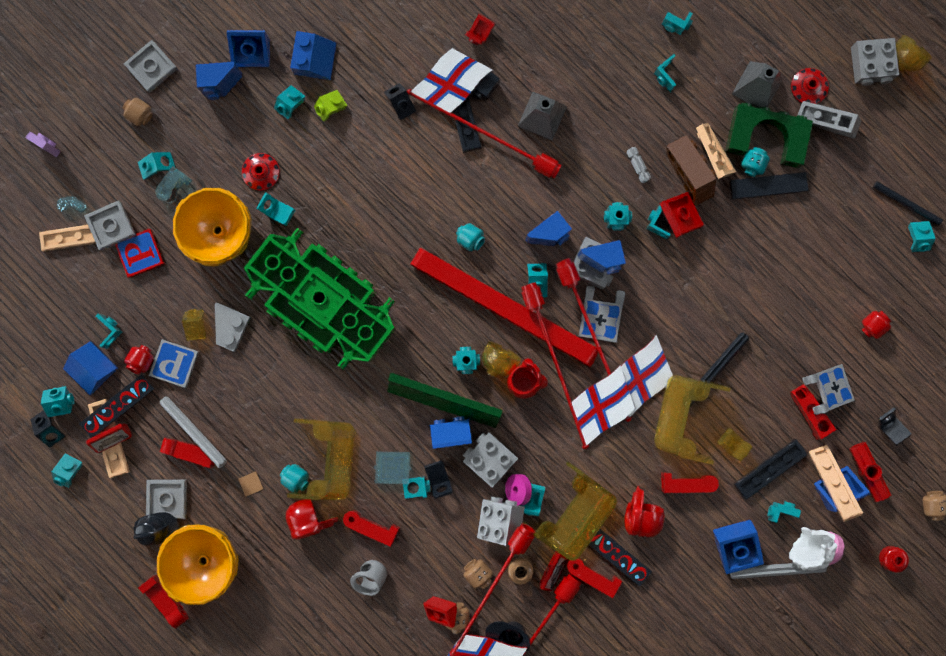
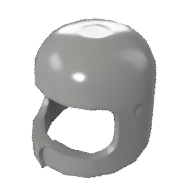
M377 560L366 561L361 566L360 572L351 577V586L360 594L376 595L386 580L387 570ZM363 577L361 585L357 584L356 578Z

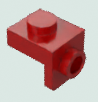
M478 14L470 31H467L465 35L475 45L485 44L496 23L482 14Z

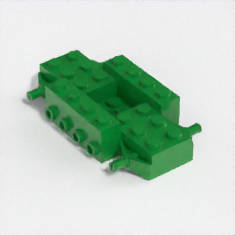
M297 228L291 237L270 234L244 267L252 283V287L245 296L252 300L260 290L274 292L264 304L268 308L266 312L274 318L277 316L284 320L282 324L290 330L294 327L299 331L297 335L306 342L309 339L315 343L313 347L320 353L325 351L330 354L339 343L344 352V357L338 366L343 370L352 360L372 361L395 331L393 322L388 314L395 301L389 297L383 306L368 305L376 294L372 289L374 285L366 279L361 281L357 278L358 273L352 268L345 269L341 266L343 262L336 256L332 258L326 254L328 250L320 244L317 246L311 244L305 253L301 255L296 241L304 233ZM317 293L324 294L325 299L322 303L315 302L314 296Z

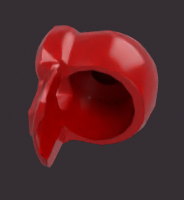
M530 358L524 359L522 364L515 367L507 378L509 391L519 399L531 398L540 389H544L548 385L547 378L541 374L540 369Z
M637 486L636 491L633 492L632 501L626 506L625 529L631 536L655 537L662 531L664 526V509L657 505L643 503L644 491L640 489V486Z
M311 499L292 503L285 514L287 526L294 540L315 535L338 522L337 517L319 522Z

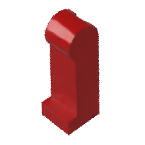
M804 384L790 392L793 401L811 427L812 434L816 440L823 439L836 430L825 413L814 414L813 407L820 404Z
M171 438L163 439L160 448L161 453L196 463L203 467H214L215 463L198 445Z
M661 472V492L711 493L716 491L719 486L717 478L712 475H704L701 478H672V473Z
M356 510L347 512L343 517V523L346 527L390 547L393 545L400 529L399 526L394 524L391 525L390 529L362 517L360 512Z
M571 557L567 562V569L572 575L611 598L614 597L622 583V580L615 575L610 580L584 565L579 557Z
M157 574L138 587L143 594L145 593L173 628L177 629L189 619L180 602L169 597L168 593L163 589Z

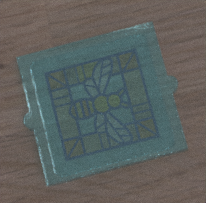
M376 451V465L374 466V469H376L375 483L409 484V471L412 469L410 467V452Z

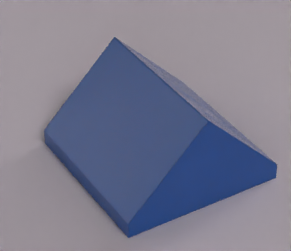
M227 30L231 62H235L238 67H269L270 38L265 30Z
M90 341L69 355L63 369L89 395H92L118 367Z
M848 466L840 469L857 501L870 495V491ZM822 479L815 482L814 486L826 509L838 512Z

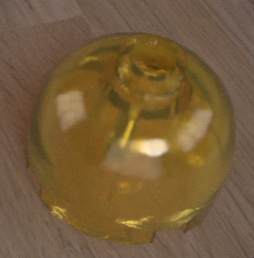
M903 35L897 40L898 69L901 72L904 70L909 72L921 70L932 59L931 55L922 46L921 48L917 46L916 41L910 37Z
M489 341L482 352V362L488 369L487 373L493 377L498 375L508 376L513 369L519 366L521 358L513 351L501 348L502 345Z

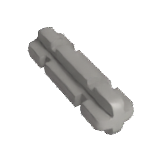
M632 147L627 150V155L632 159L631 163L636 173L640 175L641 183H645L651 179L649 172H646L647 168L641 156L638 155L637 148Z

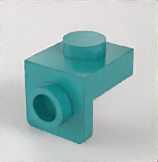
M668 12L661 25L667 31L676 32L681 35L684 29L688 31L693 20L690 18L693 13L689 12L684 21Z
M290 85L277 96L274 109L280 115L289 119L292 116L293 110L304 102L306 96Z
M910 222L908 228L913 239L912 252L930 251L936 239L930 222Z
M65 453L51 471L53 482L58 486L70 488L72 485L71 480L82 467V462Z
M531 484V498L527 504L521 506L525 507L524 513L526 515L539 516L545 487Z
M784 501V504L773 502V505H770L768 509V520L777 523L780 512L799 518L801 510L796 509V504L786 501Z

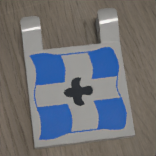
M587 286L584 308L597 339L617 342L625 292H616L615 303L593 300L595 287ZM582 314L579 336L592 338Z
M842 364L803 377L804 385L817 383L824 403L813 407L815 415L826 413L829 410L854 401Z

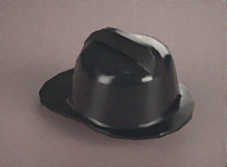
M167 512L140 517L135 522L133 538L137 539L144 546L160 544L174 531L179 529V523L172 514Z
M496 621L489 624L485 630V636L513 646L527 647L526 651L530 647V639L526 634V630L518 622Z

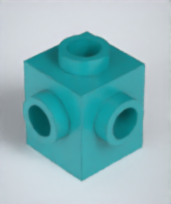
M621 202L609 205L607 211H604V222H607V228H612L613 231H622L629 225V222H632V211H629V205H624ZM616 213H622V218H618Z
M460 347V351H456V355L453 356V367H457V371H461V374H473L476 366H480V354H476V351L471 350V347ZM466 356L470 358V362L468 364H465L462 361L463 358Z
M64 386L44 390L41 406L47 417L71 413L75 400L73 394L69 393L67 387Z

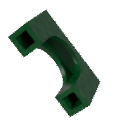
M741 103L734 108L725 152L744 156L748 152L754 127L760 124H770L778 128L784 138L780 165L800 168L804 165L813 120H809L806 116L802 115L791 116L785 111L773 112L767 107L755 108L749 103Z

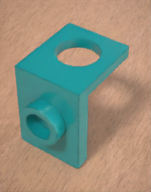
M675 54L664 61L654 72L659 84L663 87L665 86L670 92L674 90L676 83L663 69L674 60Z
M152 152L138 162L143 180L150 178L159 171L176 170L171 152ZM161 157H165L168 160L169 166H164L161 163Z
M266 192L256 208L269 218L287 226L296 211ZM267 200H270V207L265 210L264 204Z
M659 205L657 210H652L647 220L650 223L647 229L668 239L671 234L654 225L662 211Z
M546 263L527 264L528 284L536 282L537 286L541 289L543 297H547L548 272ZM540 268L542 271L535 272L532 269Z
M98 313L95 317L112 331L99 345L101 348L108 349L122 331L116 326L118 323L110 316L107 318L105 315Z
M425 476L402 480L405 499L421 496L426 498L428 496L427 492H431L429 480L426 481ZM411 482L417 483L419 486L418 492L410 493L407 488L408 484Z

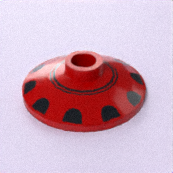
M802 69L792 79L791 91L795 99L800 103L805 101L818 104L828 94V80L817 69ZM809 82H813L815 87H811Z
M253 154L246 159L242 166V178L254 190H267L278 181L280 174L279 165L268 154ZM261 167L263 169L261 173H256L257 168Z

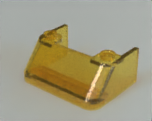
M681 375L669 377L654 436L655 446L659 450L681 458L713 465L714 460L710 456L697 454L695 443L690 439L683 438L691 400H705L709 395L710 388L730 392L731 388L726 385Z
M295 418L294 423L313 424V435L315 438L321 441H328L324 480L312 481L308 485L307 492L287 493V498L311 500H341L346 498L350 493L355 440L354 426L348 422Z
M567 462L565 465L577 473L572 481V488L578 494L556 524L551 521L543 522L535 530L534 536L567 559L573 561L581 556L614 510L617 499L584 472Z

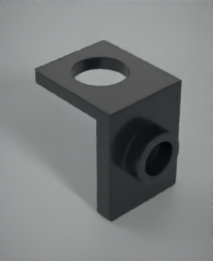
M400 83L384 91L400 120L416 112L406 89Z
M895 407L879 418L878 428L896 446L911 436L912 433L896 418Z
M44 410L30 419L35 437L48 447H52L65 438V434L52 424L51 417H47ZM50 433L57 434V437L53 440L46 439V436Z
M443 460L424 466L434 499L453 493ZM440 488H447L443 492H437Z

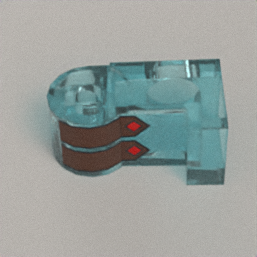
M172 166L156 188V197L165 203H170L175 200L176 192L183 183L188 186L192 179Z

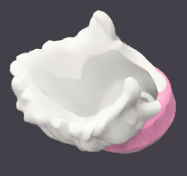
M802 527L801 537L793 543V548L789 552V558L793 560V563L798 568L813 571L825 569L829 565L840 561L843 557L845 546L843 539L833 532L810 530L809 528Z

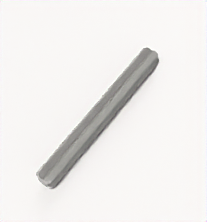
M167 396L160 400L161 406L218 468L223 467L227 460Z
M794 563L761 565L730 573V577L732 579L820 573L826 572L827 568L811 571L808 569L802 570V568H798Z

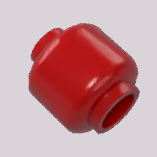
M873 311L862 320V325L864 326L862 331L869 338L873 336L879 339L891 329L890 323L892 321L882 311Z
M144 345L132 347L124 360L127 365L126 369L137 375L146 373L154 360L153 355L150 353L151 349Z
M887 546L881 550L879 562L884 569L899 573L908 567L909 557L903 549Z

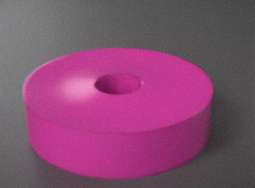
M513 474L508 478L505 486L507 499L517 501L518 506L529 502L532 488L529 479L525 475Z

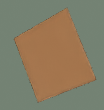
M256 471L238 479L245 497L263 489Z

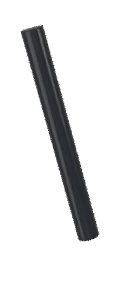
M878 181L874 183V189L939 226L943 222V219Z

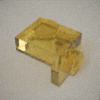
M191 309L184 313L182 324L187 341L206 339L207 334L203 321V310Z
M730 428L717 441L719 446L739 461H742L752 449L751 444L744 441Z

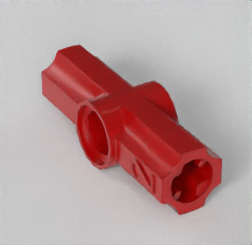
M862 442L849 448L858 467L859 476L864 479L874 502L889 498L891 493L882 477V469L876 464L867 443ZM871 467L873 469V474L869 477L867 474V470Z

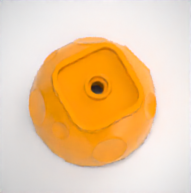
M203 188L189 194L176 207L173 218V235L179 249L193 261L205 266H221L242 254L246 249L251 234L252 218L246 205L230 191L221 188ZM217 228H221V232L219 234H216Z
M200 524L187 525L174 531L159 548L157 575L168 596L177 602L187 605H204L216 600L228 590L237 575L238 554L228 536L219 529ZM202 557L206 558V564L201 562Z

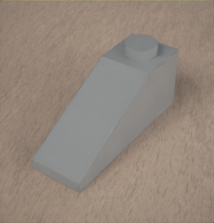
M805 101L802 102L798 115L806 116L807 119L813 120V126L851 138L856 137L862 121L858 114Z

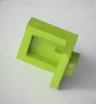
M338 90L319 97L314 105L317 115L323 121H326L330 115L347 107Z

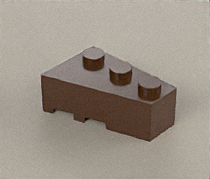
M686 135L668 144L666 155L676 174H680L686 183L683 185L686 191L690 190L694 205L697 206L714 197L717 175L713 169L710 170L707 166V160L704 155H700L697 151L696 143Z

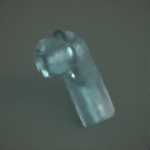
M68 196L58 199L56 207L60 211L67 210V207H74L82 213L87 208V205L74 196Z

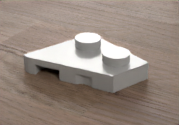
M216 302V344L235 352L251 317Z

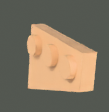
M709 123L698 126L696 128L698 138L705 147L718 179L734 174L736 171Z

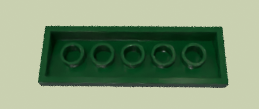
M390 373L388 379V393L460 417L464 416L466 419L496 428L503 411Z

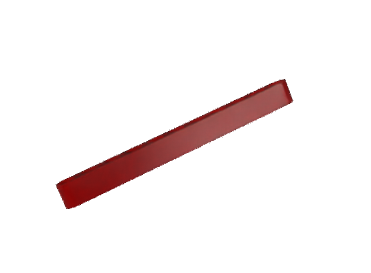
M422 248L418 249L410 263L411 266L546 342L537 313L532 312L530 309L527 310L523 305ZM542 317L552 346L579 362L592 367L599 354L597 347Z

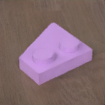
M29 131L25 137L55 157L60 153V150L55 148L56 143L40 133L36 136Z

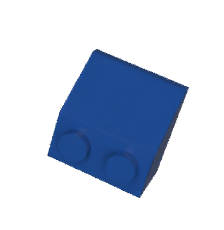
M296 31L290 66L293 74L331 80L337 44L317 34Z
M235 62L196 64L197 88L209 100L225 97L242 78V72Z
M556 211L529 232L525 241L530 244L546 246L559 244L561 246L569 239L572 228L562 215Z
M620 240L584 248L577 254L578 259L601 273L607 272V275L619 272L621 267L626 264Z
M464 416L454 417L453 422L447 423L445 419L434 420V424L430 425L433 449L472 443L469 419L465 420Z
M751 520L713 530L716 546L726 574L764 564L758 532Z

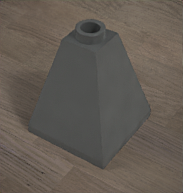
M750 61L732 95L756 108H768L783 78L779 70L766 63Z
M532 92L518 127L553 141L567 106Z

